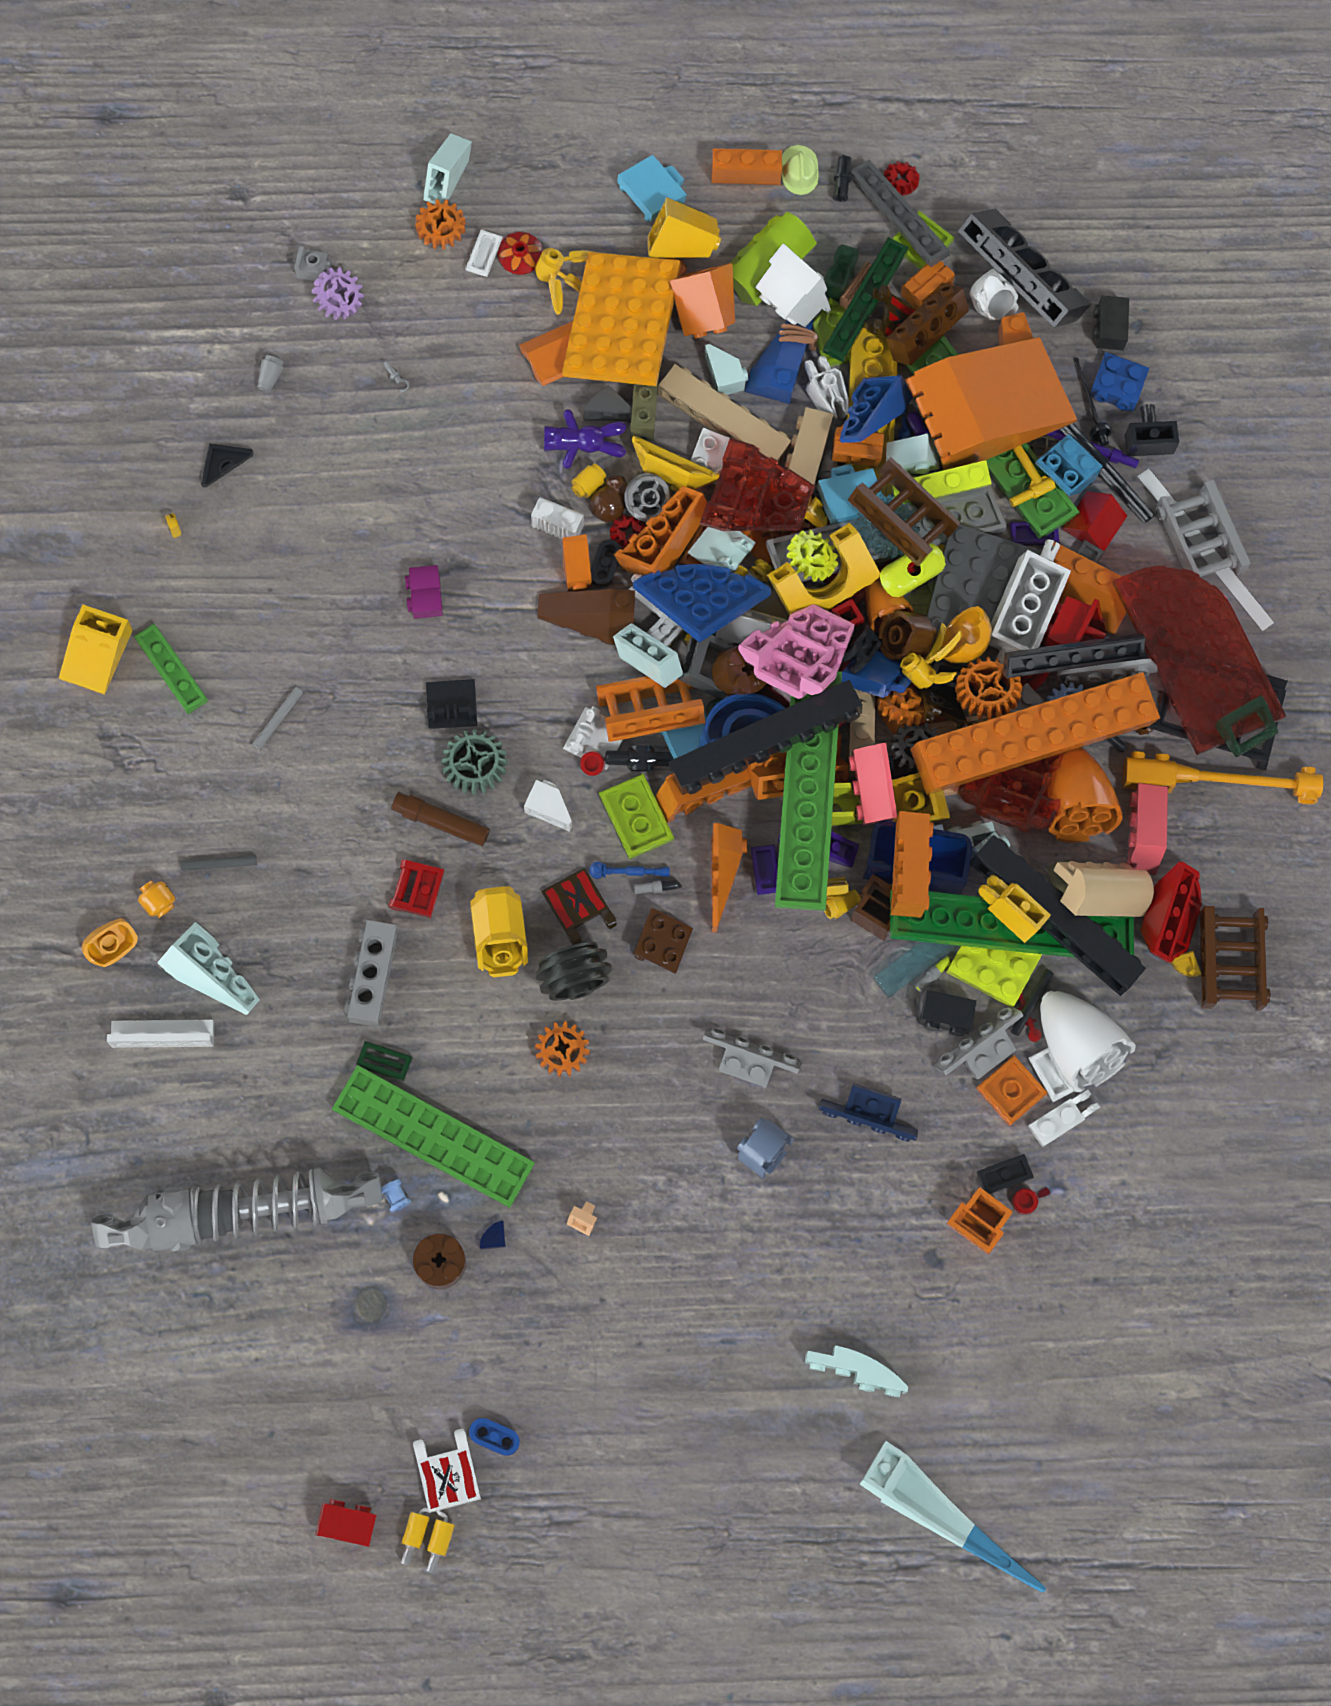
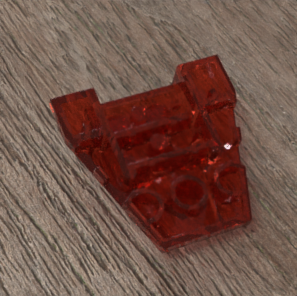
M730 438L723 456V467L711 501H707L700 525L720 531H800L815 485L791 469L787 471L778 465L776 459L773 457L769 459L760 453L759 448L753 444Z
M1063 753L959 786L957 793L966 803L974 805L975 812L979 816L1024 833L1029 832L1032 827L1038 830L1051 828L1059 811L1061 800L1049 798L1048 787L1051 782V773L1060 768ZM1059 758V766H1051L1052 761Z

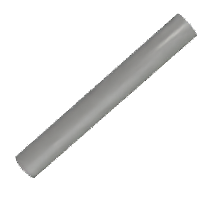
M294 688L253 742L252 746L260 751L303 694L299 688Z

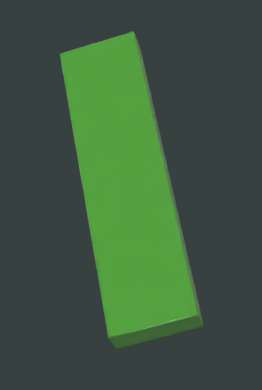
M155 623L134 636L187 714L208 702L207 697Z

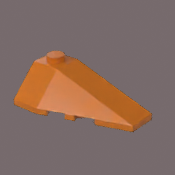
M713 823L711 836L712 932H717L741 862L742 853H747V838H742V830L720 823Z

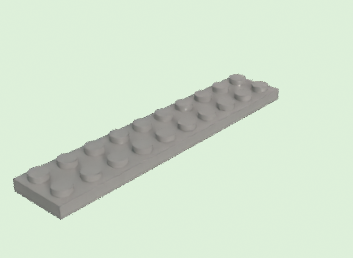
M990 486L936 499L961 522L960 525L990 535L1006 530L1007 526ZM914 505L898 508L894 513L905 521L917 508ZM924 516L911 529L923 538L935 525ZM866 517L811 529L815 536L820 532L823 540L829 538L828 544L831 546L834 544L829 535L850 522L859 532L875 563L905 555ZM942 532L932 543L936 546L945 544L947 536ZM799 533L767 540L766 547L775 569L786 562L789 564L792 562V559L786 556L790 552L787 546L791 543L790 541L796 534L799 535ZM835 548V549L833 550V553H836V554L839 555L838 551H837L836 548ZM840 556L835 560L838 562V566L832 574L838 573L840 570ZM792 566V568L796 571L797 567ZM802 572L797 574L801 582L812 579L811 576L804 579V573Z

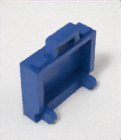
M876 651L871 661L857 673L853 674L850 670L851 666L857 662L854 659L842 671V683L850 680L854 689L882 698L888 696L891 691L903 693L911 684V681L904 675L900 667L902 661L900 659H889L879 651Z

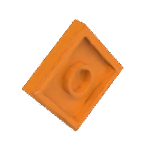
M1015 1055L976 1087L978 1092L1009 1127L1048 1094Z

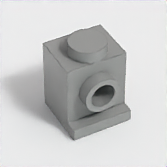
M299 246L294 265L297 278L315 281L323 271L326 273L332 267V261H329L327 253L307 250Z

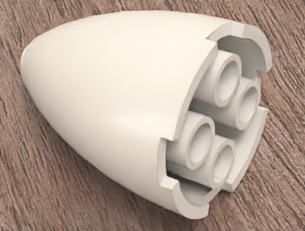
M1049 991L1041 998V1022L1048 1047L1062 1075L1075 1092H1083L1084 1087L1092 1084L1097 1087L1111 1078L1125 1065L1124 1059L1127 1054L1135 1051V1043L1122 1028L1088 1002L1061 991Z

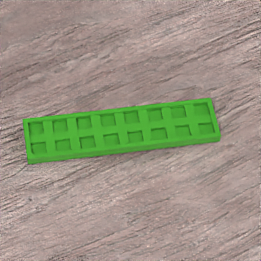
M358 1065L332 1107V1111L509 1209L535 1165V1162Z

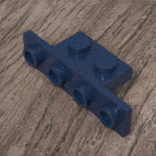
M853 1083L846 1106L825 1099L820 1101L819 1110L823 1111V1114L828 1117L837 1118L839 1116L856 1126L864 1124L881 1134L889 1132L895 1134L896 1138L906 1142L910 1140L916 1141L918 1136L917 1129L895 1122L902 1098Z

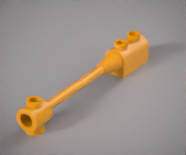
M1140 751L1131 752L1130 757H1125L1123 765L1122 789L1136 790L1138 783L1168 787V793H1171L1176 783L1197 782L1201 780L1293 789V795L1298 797V803L1301 804L1317 803L1323 791V775L1316 774V768L1302 767L1301 772L1295 773L1294 779L1199 771V769L1176 763V761H1170L1168 754H1156L1155 759L1145 758V753Z

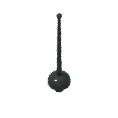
M1075 358L1074 361L1077 364L1095 425L1089 431L1090 439L1099 441L1101 446L1109 444L1108 437L1113 433V429L1108 423L1100 422L1079 364V358Z

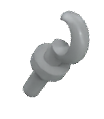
M386 360L383 365L391 374L389 378L391 381L395 380L397 384L405 383L407 388L399 389L401 393L407 392L410 388L409 382L404 378H400L401 373L395 371L388 360Z

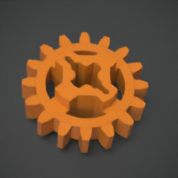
M436 199L435 205L427 202V209L421 207L420 215H416L417 223H415L416 231H418V238H424L426 246L433 243V249L441 245L444 250L448 243L454 247V240L461 241V234H465L466 220L463 217L462 209L457 210L456 203L449 206L448 200L440 204V201Z
M908 687L903 693L891 691L888 696L884 698L879 697L877 703L879 705L878 710L883 711L882 716H889V721L896 720L898 725L906 723L910 727L912 723L920 726L921 722L926 723L924 719L925 708L918 691L913 692Z
M565 1021L562 1027H559L555 1022L553 1030L545 1027L546 1035H538V1039L542 1043L535 1044V1049L541 1051L536 1054V1059H543L540 1067L545 1068L548 1066V1074L550 1075L554 1070L557 1071L559 1078H561L562 1072H566L568 1077H570L572 1069L580 1072L579 1064H587V1060L583 1055H590V1050L584 1048L589 1045V1040H582L585 1032L580 1031L577 1033V1025L574 1024L570 1029ZM563 1034L570 1035V1036H572L574 1039H573V1040H570V1039L564 1037ZM554 1036L552 1046L546 1048L547 1042ZM559 1040L564 1048H567L566 1059H564L561 1051H558ZM579 1051L578 1057L571 1063L570 1058L573 1053ZM555 1059L561 1062L562 1065L554 1064L550 1060Z

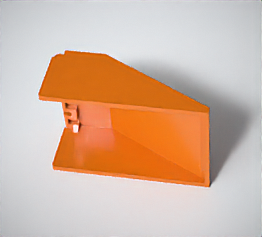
M1040 337L947 357L914 371V376L906 379V385L913 398L920 396L915 401L922 417L932 415L925 420L931 437L937 438L942 436L934 441L940 457H943L941 458L942 471L988 460L1077 422L1076 415Z

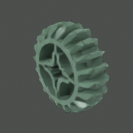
M476 729L473 730V735L469 736L466 730L463 731V738L455 735L456 743L448 741L447 746L449 749L443 750V755L446 758L441 759V764L445 766L442 769L443 774L448 775L446 778L447 782H454V789L462 786V793L464 794L468 792V789H471L474 796L477 793L476 789H481L483 794L486 793V786L494 790L495 784L493 781L497 783L502 782L500 775H506L504 766L508 765V760L504 758L507 756L506 750H500L503 747L502 742L495 743L496 736L494 735L487 739V731L485 730L481 733V736L478 735ZM474 746L483 747L489 750L490 753H488L487 751L479 752L475 749ZM466 748L467 755L455 763L458 754ZM471 754H473L474 759H477L478 771L476 770L475 765H472L471 763ZM495 761L491 771L483 776L482 770L484 767L490 765V762ZM462 771V773H472L475 778H467L461 775L459 772Z

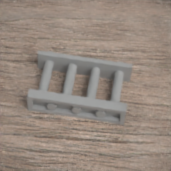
M1214 480L1205 482L1198 496L1169 505L1166 496L1160 498L1156 506V515L1164 523L1184 569V579L1188 584L1190 583L1192 590L1198 588L1202 581V576L1229 567L1234 569L1236 575L1246 572L1251 563ZM1201 504L1206 506L1209 512L1207 517L1178 526L1174 513ZM1210 525L1215 526L1218 537L1189 547L1187 546L1183 534ZM1219 546L1225 548L1227 558L1199 568L1196 567L1192 555Z

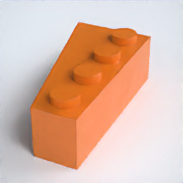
M682 486L661 507L662 511L656 517H651L646 522L647 526L638 535L634 534L628 540L630 543L623 550L619 549L614 554L622 570L632 574L637 573L638 575H647L651 572L655 574L658 570L660 572L672 570L710 510L703 493Z

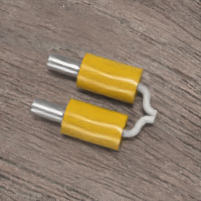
M428 1508L421 1509L419 1514L410 1512L401 1542L406 1546L401 1564L409 1566L414 1549L421 1548L430 1518L422 1514L429 1512ZM440 1510L437 1513L444 1518V1521L436 1519L427 1547V1551L431 1552L426 1571L435 1573L440 1556L446 1557L455 1527L454 1524L447 1523V1515Z

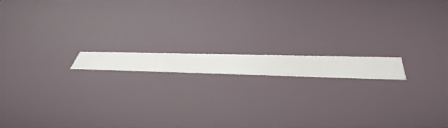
M1149 468L1137 476L1158 502L1161 497L1166 496L1169 505L1177 503ZM1184 511L1174 513L1178 526L1192 522ZM1199 530L1184 534L1193 545L1207 541ZM1214 548L1200 553L1208 564L1222 560ZM1230 568L1215 572L1262 631L1274 623Z

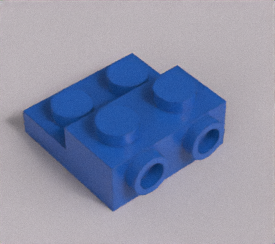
M1105 352L1090 395L1098 402H1107L1116 405L1121 410L1133 412L1141 394L1149 367Z

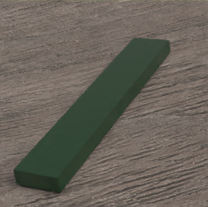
M890 237L887 238L825 344L823 353L841 362L845 361L879 300L872 296L873 289L877 288L880 290L883 285L888 287L906 256L909 247Z

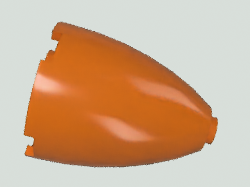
M1083 747L1052 756L1046 776L1044 797L1049 832L1055 835L1058 841L1078 843L1090 841L1089 836L1102 832L1109 834L1115 830L1122 821V811L1113 786L1098 762Z

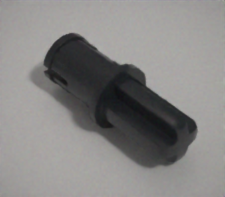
M841 155L838 158L837 173L834 175L835 190L833 199L838 202H842V197L844 202L848 200L849 183L852 181L850 176L852 159L850 156Z

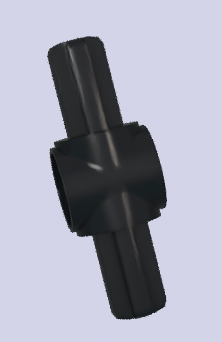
M632 745L628 748V751L607 750L605 752V764L627 765V768L634 772H649L654 769V766L669 767V761L673 760L670 752H655L654 748L649 745Z

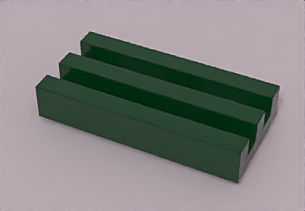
M364 1041L356 1065L405 1082L413 1057ZM367 1049H371L404 1060L405 1063L403 1065L366 1052ZM364 1058L402 1070V1072L400 1074L364 1062L363 1060Z

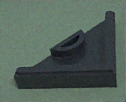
M209 443L201 482L202 487H208L253 457V449Z

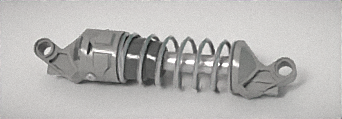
M314 1168V1170L311 1169L309 1171L310 1188L307 1187L303 1175L297 1171L293 1178V1189L288 1191L284 1179L277 1174L273 1182L272 1194H268L264 1182L257 1178L253 1185L252 1197L248 1196L245 1186L240 1181L236 1182L233 1190H225L220 1184H217L214 1190L204 1191L199 1187L196 1190L193 1188L191 1190L190 1188L184 1189L182 1186L165 1188L164 1192L146 1195L138 1209L124 1221L114 1218L112 1214H101L91 1219L95 1246L109 1248L125 1244L140 1250L150 1248L154 1252L170 1249L174 1253L188 1251L192 1246L201 1244L205 1238L213 1237V1240L217 1242L218 1236H224L227 1232H232L233 1237L237 1238L238 1230L243 1224V1219L249 1218L252 1232L254 1235H257L258 1217L269 1215L272 1229L277 1232L278 1214L289 1212L291 1224L296 1229L298 1227V1210L304 1209L309 1210L313 1225L329 1224L331 1219L338 1218L352 1207L372 1206L381 1202L383 1197L380 1178L376 1172H366L358 1175L353 1183L347 1185L332 1178L323 1169ZM298 1178L303 1189H298ZM278 1182H280L283 1192H278ZM258 1185H260L263 1195L258 1196ZM239 1188H240V1190H241V1192H242L243 1198H239V1194H238V1189H239Z

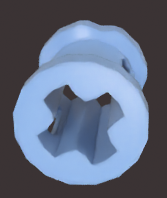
M400 1179L394 1180L381 1188L382 1194H385L391 1206L390 1211L392 1213L411 1204V1200L406 1198L400 1186L402 1183Z

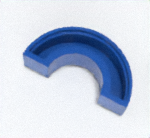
M759 694L731 695L717 703L710 711L700 735L699 748L786 708L777 701Z

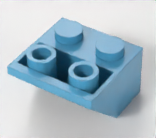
M1070 434L1036 461V464L1068 496L1082 492L1096 480L1103 467Z

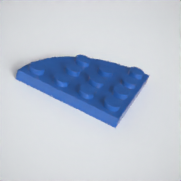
M715 565L675 566L674 570L665 572L658 570L655 574L651 572L633 581V589L699 643L771 595V588L750 575L744 577L732 573L730 568Z

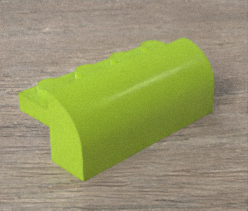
M786 212L783 216L776 215L771 218L768 224L759 233L755 234L752 240L730 262L733 267V287L743 303L757 306L762 301L759 297L762 293L755 287L772 265L769 261L782 244H785L801 259L816 246L817 243L808 227L792 213Z

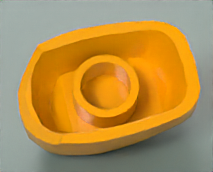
M119 918L92 931L82 943V952L89 962L107 967L117 962L137 944L138 937L131 925L125 919Z

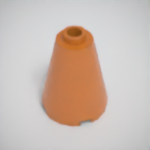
M880 577L871 585L863 588L867 620L874 633H879L881 623L888 614H893L895 611L915 613L904 596L892 597L886 592Z

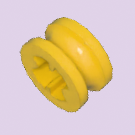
M756 559L754 562L755 566H751L750 572L757 579L767 582V574L774 571V569L767 562Z

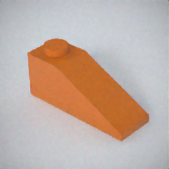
M587 534L563 537V567L568 592L586 591L588 588H591Z

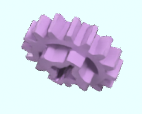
M341 267L335 272L332 268H329L326 273L323 271L313 283L316 287L313 288L312 293L317 295L313 302L320 303L318 311L325 309L326 317L333 314L334 320H337L340 315L343 319H346L349 314L353 316L357 312L356 309L362 305L358 301L364 297V294L358 292L362 285H356L357 276L349 277V270L343 274ZM327 282V291L324 292V286ZM349 296H352V298H351V303H350V305L348 306V303H349L348 297H349Z

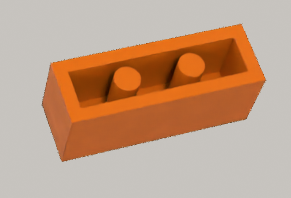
M713 148L711 183L780 185L782 150Z

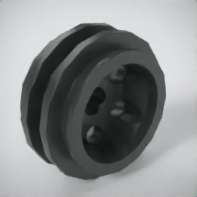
M584 942L546 955L538 961L539 969L535 972L536 980L544 981L539 986L540 992L546 995L549 994V999L552 1001L575 1000L591 994L594 990L609 982L608 974L612 971L611 963L603 962L607 958V951L598 948V944L595 942Z

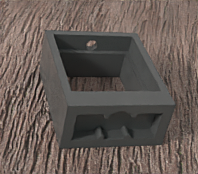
M713 635L700 643L691 636L681 666L683 675L678 680L719 700L729 697L727 696L728 694L716 687L713 680L699 673L708 647L720 653L735 646Z

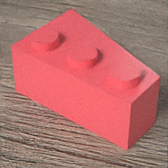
M1138 783L1136 791L1131 792L1129 806L1132 807V812L1129 817V827L1131 828L1128 840L1127 864L1135 870H1146L1149 874L1156 875L1166 851L1168 787Z

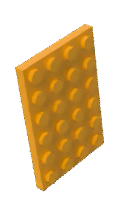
M588 252L564 361L563 377L657 386L674 303V291H672L670 281L679 277L680 260Z

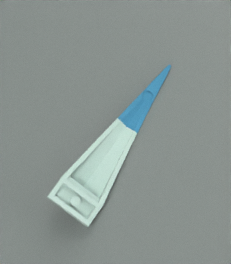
M885 1441L862 1479L861 1486L881 1498L880 1502L1034 1589L1043 1593L1046 1591L1043 1584L1015 1562L969 1520L908 1455Z

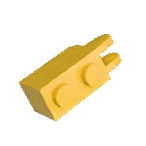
M995 875L989 876L986 880L989 886L983 884L978 889L979 895L990 904L987 909L1024 943L1051 916L1018 884L1011 883L1008 886Z

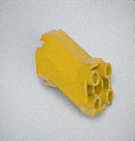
M510 886L480 889L475 893V898L470 901L478 969L483 971L484 968L494 978L515 975L519 971L518 967L523 964L524 967L528 963V948L520 895L516 894Z

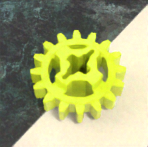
M812 530L807 534L801 531L799 535L796 534L790 541L791 543L787 546L790 552L786 556L792 559L790 565L797 567V574L800 572L804 573V579L811 576L813 582L818 578L824 581L826 577H830L838 566V562L835 560L839 555L833 553L835 546H829L828 542L830 539L826 538L823 540L820 532L815 536Z

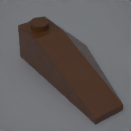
M603 589L539 594L537 618L562 628L567 627L575 630L586 637H594L605 644L616 645L613 636L629 624H634L635 590Z

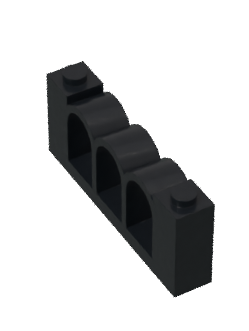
M996 208L971 213L958 230L1054 328L1078 321L1091 305L1076 288L1071 286L1070 282L1062 274L1050 268L1049 262L1040 252L1028 246L1024 236L1013 228L1011 223Z

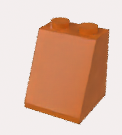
M732 263L694 271L670 281L684 336L693 335L694 338L708 335L707 331L713 330L714 334L722 333L728 330L727 326L735 323Z

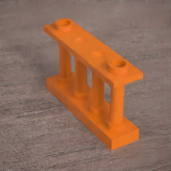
M648 676L596 686L599 707L608 706L610 717H605L609 742L704 724L705 715L702 699L692 700L689 690L694 689V687L678 679L666 688ZM680 692L682 703L668 705L665 694ZM656 696L659 707L644 710L641 699ZM632 701L635 712L620 715L618 704Z

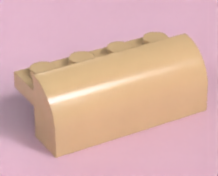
M1057 862L1053 870L1069 884L1060 902L1078 916L1144 917L1153 899L1154 887L1149 873L1146 870H1135L1126 863Z

